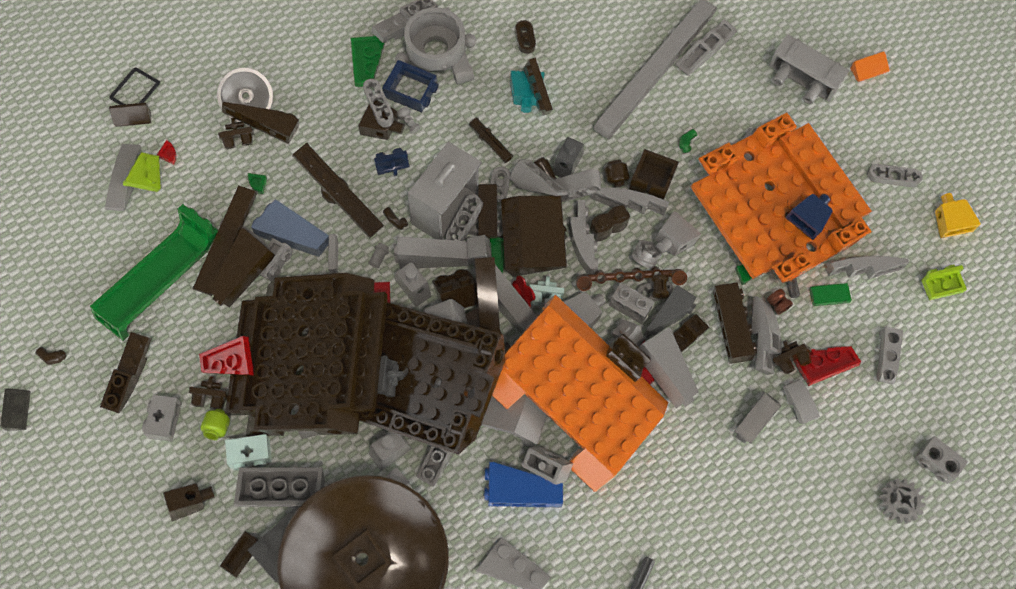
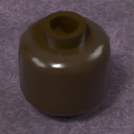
M620 159L608 162L604 168L607 184L614 185V188L625 186V182L630 179L627 164Z

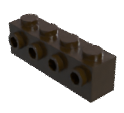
M738 282L717 285L713 290V296L729 364L752 361L757 353V347L751 339L753 334L751 324L747 323L748 310L746 306H743L742 288L739 289Z

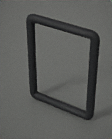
M133 68L110 94L109 98L119 105H124L123 102L114 98V96L135 71L155 82V85L139 103H144L159 86L160 81L138 68Z

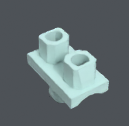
M546 276L545 281L538 280V285L530 284L536 296L531 305L540 306L542 298H552L555 294L563 300L564 288L556 287L557 282H550V276Z

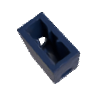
M811 194L794 207L785 218L814 240L822 232L833 212L828 206L831 200L826 194H821L819 198Z

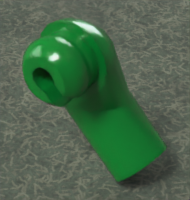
M694 129L689 130L679 139V147L683 153H688L692 149L690 146L691 140L697 136V132Z

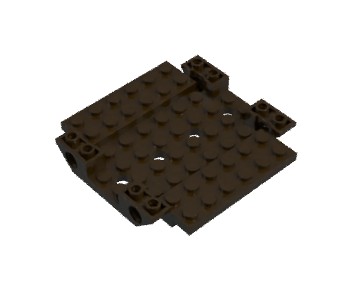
M350 273L275 277L267 286L266 296L255 297V300L242 301L236 339L241 336L249 338L254 375H230L225 414L249 415L246 436L267 434V436H284V431H314L319 435L358 434L360 414L355 412L376 411L388 295L385 292L373 293L374 279ZM310 291H314L313 296L310 299H306L307 294ZM309 328L308 334L302 337V331ZM303 366L302 374L297 375V370ZM298 405V412L295 415H292V408Z

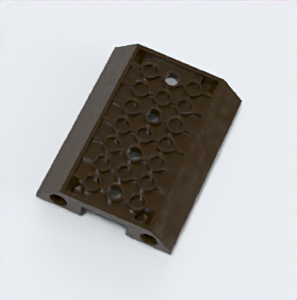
M387 303L381 356H387L388 359L396 361L400 372L407 368L409 371L404 379L398 380V384L395 387V397L389 398L383 394H377L376 411L355 413L360 414L359 421L459 455L477 438L505 363L504 335ZM441 378L440 386L435 388V381ZM474 388V396L468 398V392Z

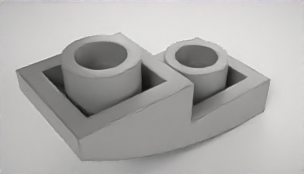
M801 379L783 386L788 403L794 406L800 424L820 417L816 405Z

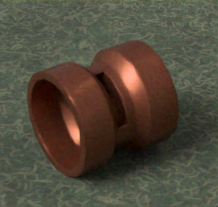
M783 289L775 291L766 299L769 304L774 306V311L777 315L782 314L793 306L792 301L786 298Z

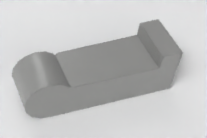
M885 327L879 332V339H881L877 381L894 384L896 381L903 330Z

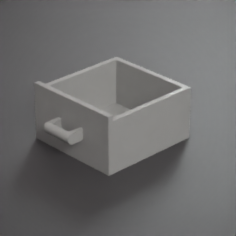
M448 141L408 192L411 224L432 238L442 240L446 236L465 198L471 194H478V172L482 162Z

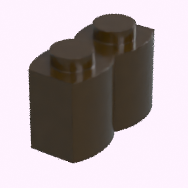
M624 205L616 206L608 213L596 216L591 222L589 231L591 234H594L595 241H603L612 233L623 231L628 225L630 214Z

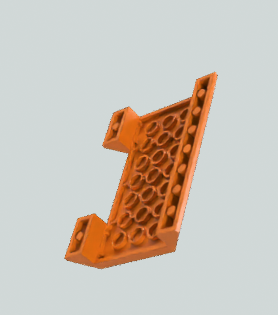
M555 294L542 308L543 311L505 352V363L492 396L505 409L511 407L524 394L583 448L578 449L568 461L573 463L571 471L596 492L616 476L664 417L668 401L643 377L634 382L606 356L609 345Z

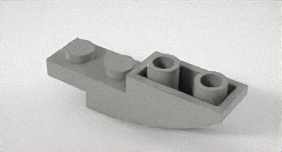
M415 0L401 7L400 13L372 26V32L382 43L391 38L397 40L404 36L405 26L415 13L426 8L438 7V5L433 0Z
M578 200L576 217H571L569 223L571 242L577 259L587 274H594V271L598 269V258L594 257V252H597V241H594V234H589V224H586V218L589 217V207H585V200Z
M755 296L752 305L753 317L751 327L753 334L758 336L756 343V370L770 375L774 374L773 358H775V355H781V335L773 309L767 301Z
M431 446L416 477L434 487L454 453Z

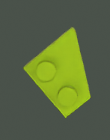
M141 152L131 167L128 176L123 181V185L158 192L161 189L159 156Z

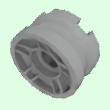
M640 240L637 248L632 252L633 259L647 268H654L657 260L662 255L655 244L646 240Z

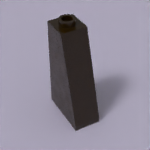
M245 228L240 230L209 290L214 295L212 299L220 306L224 304L230 308L275 256L274 253Z

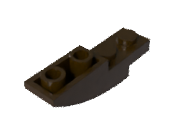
M130 332L118 368L113 369L100 405L101 408L116 413L122 411L142 374L148 359L145 356L152 338Z

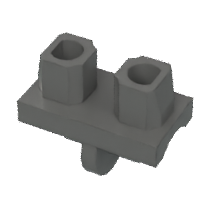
M381 356L378 394H383L389 398L395 397V387L398 384V380L404 379V373L399 371L396 361L388 359L387 356Z

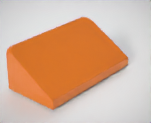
M884 51L854 61L850 68L858 82L890 71Z

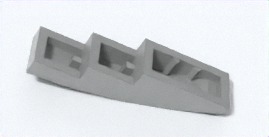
M723 19L714 30L711 29L702 39H699L675 65L689 76L725 45L737 32V29Z
M121 145L108 188L105 204L106 210L125 211L134 187L124 186L123 181L128 176L138 155L142 152L141 145Z
M601 187V191L591 195V199L611 208L624 205L625 208L628 207L642 214L645 213L646 209H649L664 216L669 205L668 201L658 197L619 188Z
M890 256L848 258L831 262L826 271L828 276L846 271L849 278L866 273L868 279L902 270L909 263V260Z

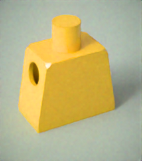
M946 193L941 196L943 204L935 210L940 238L973 232L981 224L967 200L955 201L952 193Z

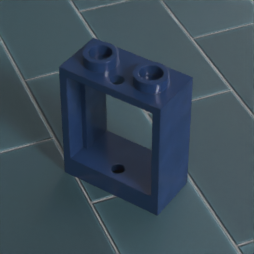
M398 60L382 90L387 99L422 113L424 108L429 106L432 94L437 92L439 83H437V75ZM403 75L428 85L421 100L395 91Z

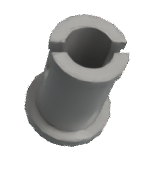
M382 243L376 245L375 251L368 263L375 268H380L385 255L389 253V247Z

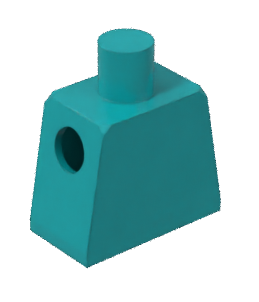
M511 71L510 85L513 103L521 105L522 112L529 113L532 111V106H537L535 96L532 93L524 71ZM541 72L544 81L545 72Z

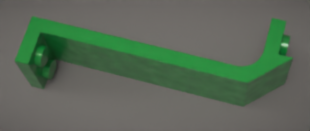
M184 204L177 208L180 221L175 231L90 305L95 320L122 341L129 336L126 329L127 326L208 252L218 230L212 226L209 220L201 218L193 208H188Z

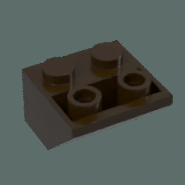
M460 269L455 271L454 274L448 276L441 275L432 280L440 303L452 299L463 306L464 309L478 304L476 281L468 269Z

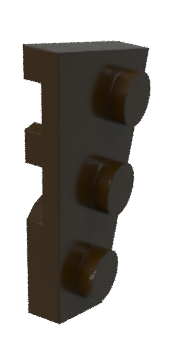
M535 57L527 61L523 71L535 96L537 108L544 116L550 114L553 108Z

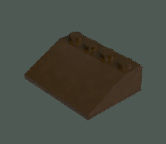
M515 196L501 199L505 271L512 277L567 268L561 196Z

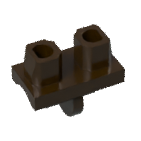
M231 118V124L225 125L226 130L229 131L218 132V135L226 149L235 148L234 139L240 137L242 145L248 146L253 144L252 135H254V130L252 127L240 128L244 127V122H236L235 118Z
M786 339L783 341L784 347L781 348V355L773 358L774 363L785 374H789L795 370L792 362L797 359L801 366L812 363L809 354L812 351L805 343L799 346L797 341L790 344Z
M210 376L208 381H201V387H207V389L190 387L189 393L192 394V406L204 408L205 399L212 398L210 408L223 409L228 394L226 391L215 390L222 388V383H216V377Z

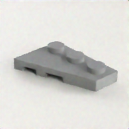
M503 538L499 540L476 570V572L507 582L521 589H543L551 576Z

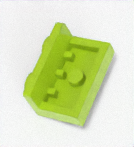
M949 265L943 270L932 269L926 273L927 275L921 281L929 301L963 293L967 290L960 274L964 269L963 265L956 267L955 265Z

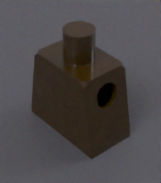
M375 100L373 104L375 106H381L383 103L379 100ZM369 104L358 127L360 135L388 140L392 131L402 134L405 124L398 122L397 111L391 108L394 117L393 124L389 127L380 126ZM383 111V112H382V118H384L385 120H387L388 117H386V115H385V113H384V111Z
M197 483L163 492L172 522L203 510V502L215 498L211 486L199 490Z

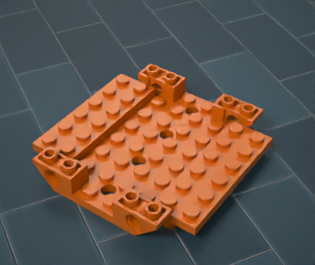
M788 113L761 125L754 134L733 145L727 143L700 157L698 160L710 175L691 185V189L751 278L755 279L764 273L766 274L774 270L782 283L797 278L851 247L872 232L863 220V217L872 212L811 125L807 123L796 129L797 125ZM750 154L752 161L746 160L744 155ZM764 185H771L773 190H767ZM811 194L816 195L818 198L821 194H826L831 200L828 206L833 212L822 232L812 240L785 218V214H789L794 207ZM807 244H811L814 247L813 252L807 249Z

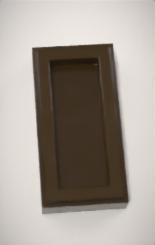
M245 531L219 567L237 578L252 557L248 549L259 540Z

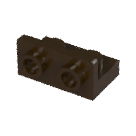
M621 334L609 345L606 354L634 382L641 378L643 368L651 361V358L625 334Z

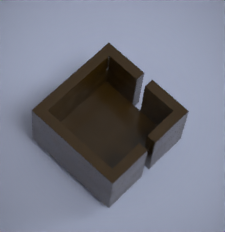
M644 149L629 189L641 193L647 192L649 195L664 200L679 162Z

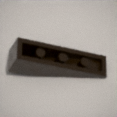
M229 102L222 103V113L241 122L243 121L245 124L287 144H290L299 127V119L291 113Z

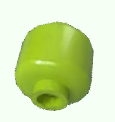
M221 409L206 412L200 427L204 437L210 440L223 438L227 433L230 418Z

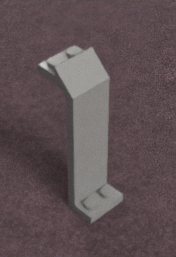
M408 368L405 369L403 372L404 377H406L408 374ZM436 382L434 383L435 388L440 386ZM474 388L468 392V398L474 396ZM525 394L508 409H505L492 396L481 426L513 434L521 438L526 447H534L535 444H538L547 415Z

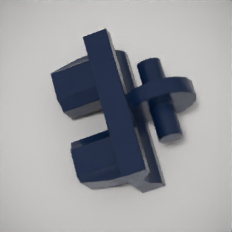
M396 148L392 151L393 154L377 153L376 158H374L377 174L382 175L393 172L394 176H398L397 170L409 168L407 151Z

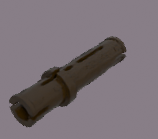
M478 117L469 123V126L476 131L479 138L484 140L504 163H508L513 158V154L507 150L491 133L492 130L489 127L487 128Z

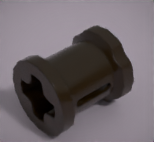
M666 275L653 276L651 278L654 288L652 297L656 299L669 297V292L667 291L669 277Z

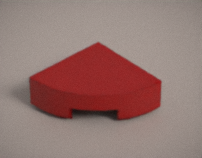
M166 140L158 151L157 156L174 165L177 158L176 150Z

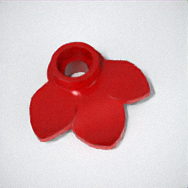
M519 275L511 285L531 308L530 302L536 299L535 293L530 286L526 285L525 279Z

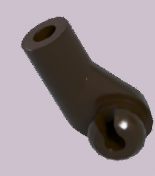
M390 207L383 210L387 220L398 230H404V227L408 226L406 218L402 217L399 220Z

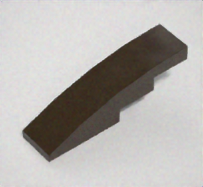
M495 257L475 258L480 328L500 333Z

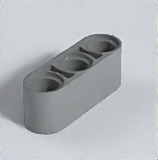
M595 169L554 179L568 191L566 195H560L562 202L601 191L600 172Z

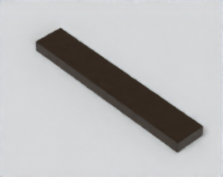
M305 143L292 155L369 239L384 226L308 143Z
M238 185L193 286L194 290L209 296L213 295L209 290L244 225L257 195L256 191Z

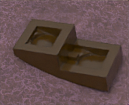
M697 314L692 316L680 329L673 333L681 353L709 329V326Z

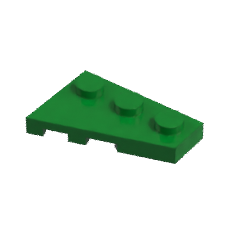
M377 36L351 38L355 87H363L366 80L375 79L385 45V42L382 43Z

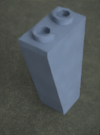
M276 199L265 207L262 215L257 217L251 226L253 233L260 238L269 241L274 238L281 243L288 244L293 249L320 257L329 246V235Z

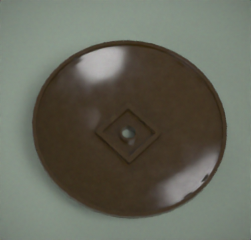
M360 475L347 477L330 483L315 492L292 516L284 531L278 552L277 574L280 589H443L449 565L448 543L442 523L434 509L419 493L409 486L382 476ZM361 553H365L367 561L362 565L357 564L356 557Z

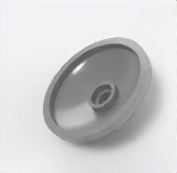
M238 68L230 71L222 78L217 90V99L221 110L223 102L270 109L273 102V91L269 81L260 72L250 68ZM248 93L249 99L245 100L243 94Z

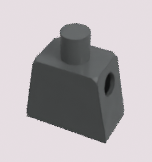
M570 137L566 138L555 160L553 172L556 176L561 178L574 173L584 153L583 143Z

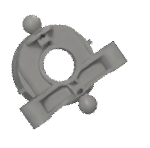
M449 7L426 8L415 13L408 20L404 30L407 53H398L395 61L400 60L407 64L410 62L412 66L427 72L445 71L451 67L456 84L474 80L473 70L467 59L465 47H474L476 37L473 34L465 35L464 25L460 18L451 12ZM431 40H441L446 43L448 49L445 53L431 55L424 51V47Z

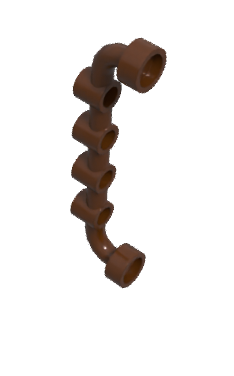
M657 266L651 268L650 271L634 268L632 272H623L621 269H615L613 273H604L603 270H597L594 274L579 275L576 279V285L579 290L587 291L591 288L594 281L599 284L611 280L621 283L627 279H634L639 282L644 278L656 276L654 273L659 271L658 275L671 277L674 284L683 285L687 281V274L682 269L661 270Z

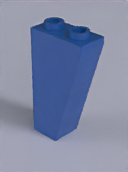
M489 462V468H485V480H489V488H485V501H488V506L562 508L563 483L555 485L541 476L496 462Z

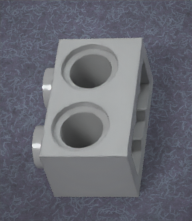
M621 282L611 297L609 306L642 325L655 301Z
M935 436L927 440L914 457L921 467L929 469L938 480L947 484L956 480L968 463L967 460ZM929 451L934 454V459L929 456ZM945 464L950 466L951 472L946 469Z

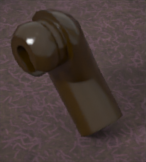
M39 347L35 351V354L48 365L61 363L66 358V353L63 350L48 352L44 347Z

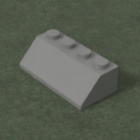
M239 468L234 507H300L311 495L325 486L323 468Z

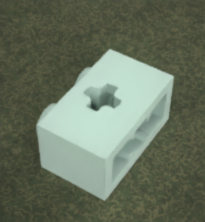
M267 434L225 440L227 465L231 469L233 468V470H239V468H246V466L252 465L254 467H264L266 463H272L270 439ZM248 450H251L252 452L249 454V457H247L246 454H248Z

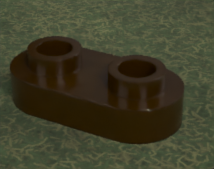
M519 21L515 26L518 48L522 53H532L536 48L533 26L529 21Z

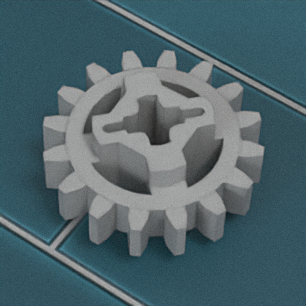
M895 479L893 483L890 481L886 484L887 487L881 489L884 494L880 495L879 499L883 500V503L879 504V506L885 507L886 510L883 514L889 513V520L897 518L898 524L902 523L903 520L908 524L911 520L919 519L917 515L924 513L920 508L926 506L925 503L921 502L925 496L919 495L921 488L915 489L914 482L907 484V479H903L900 483L899 479Z

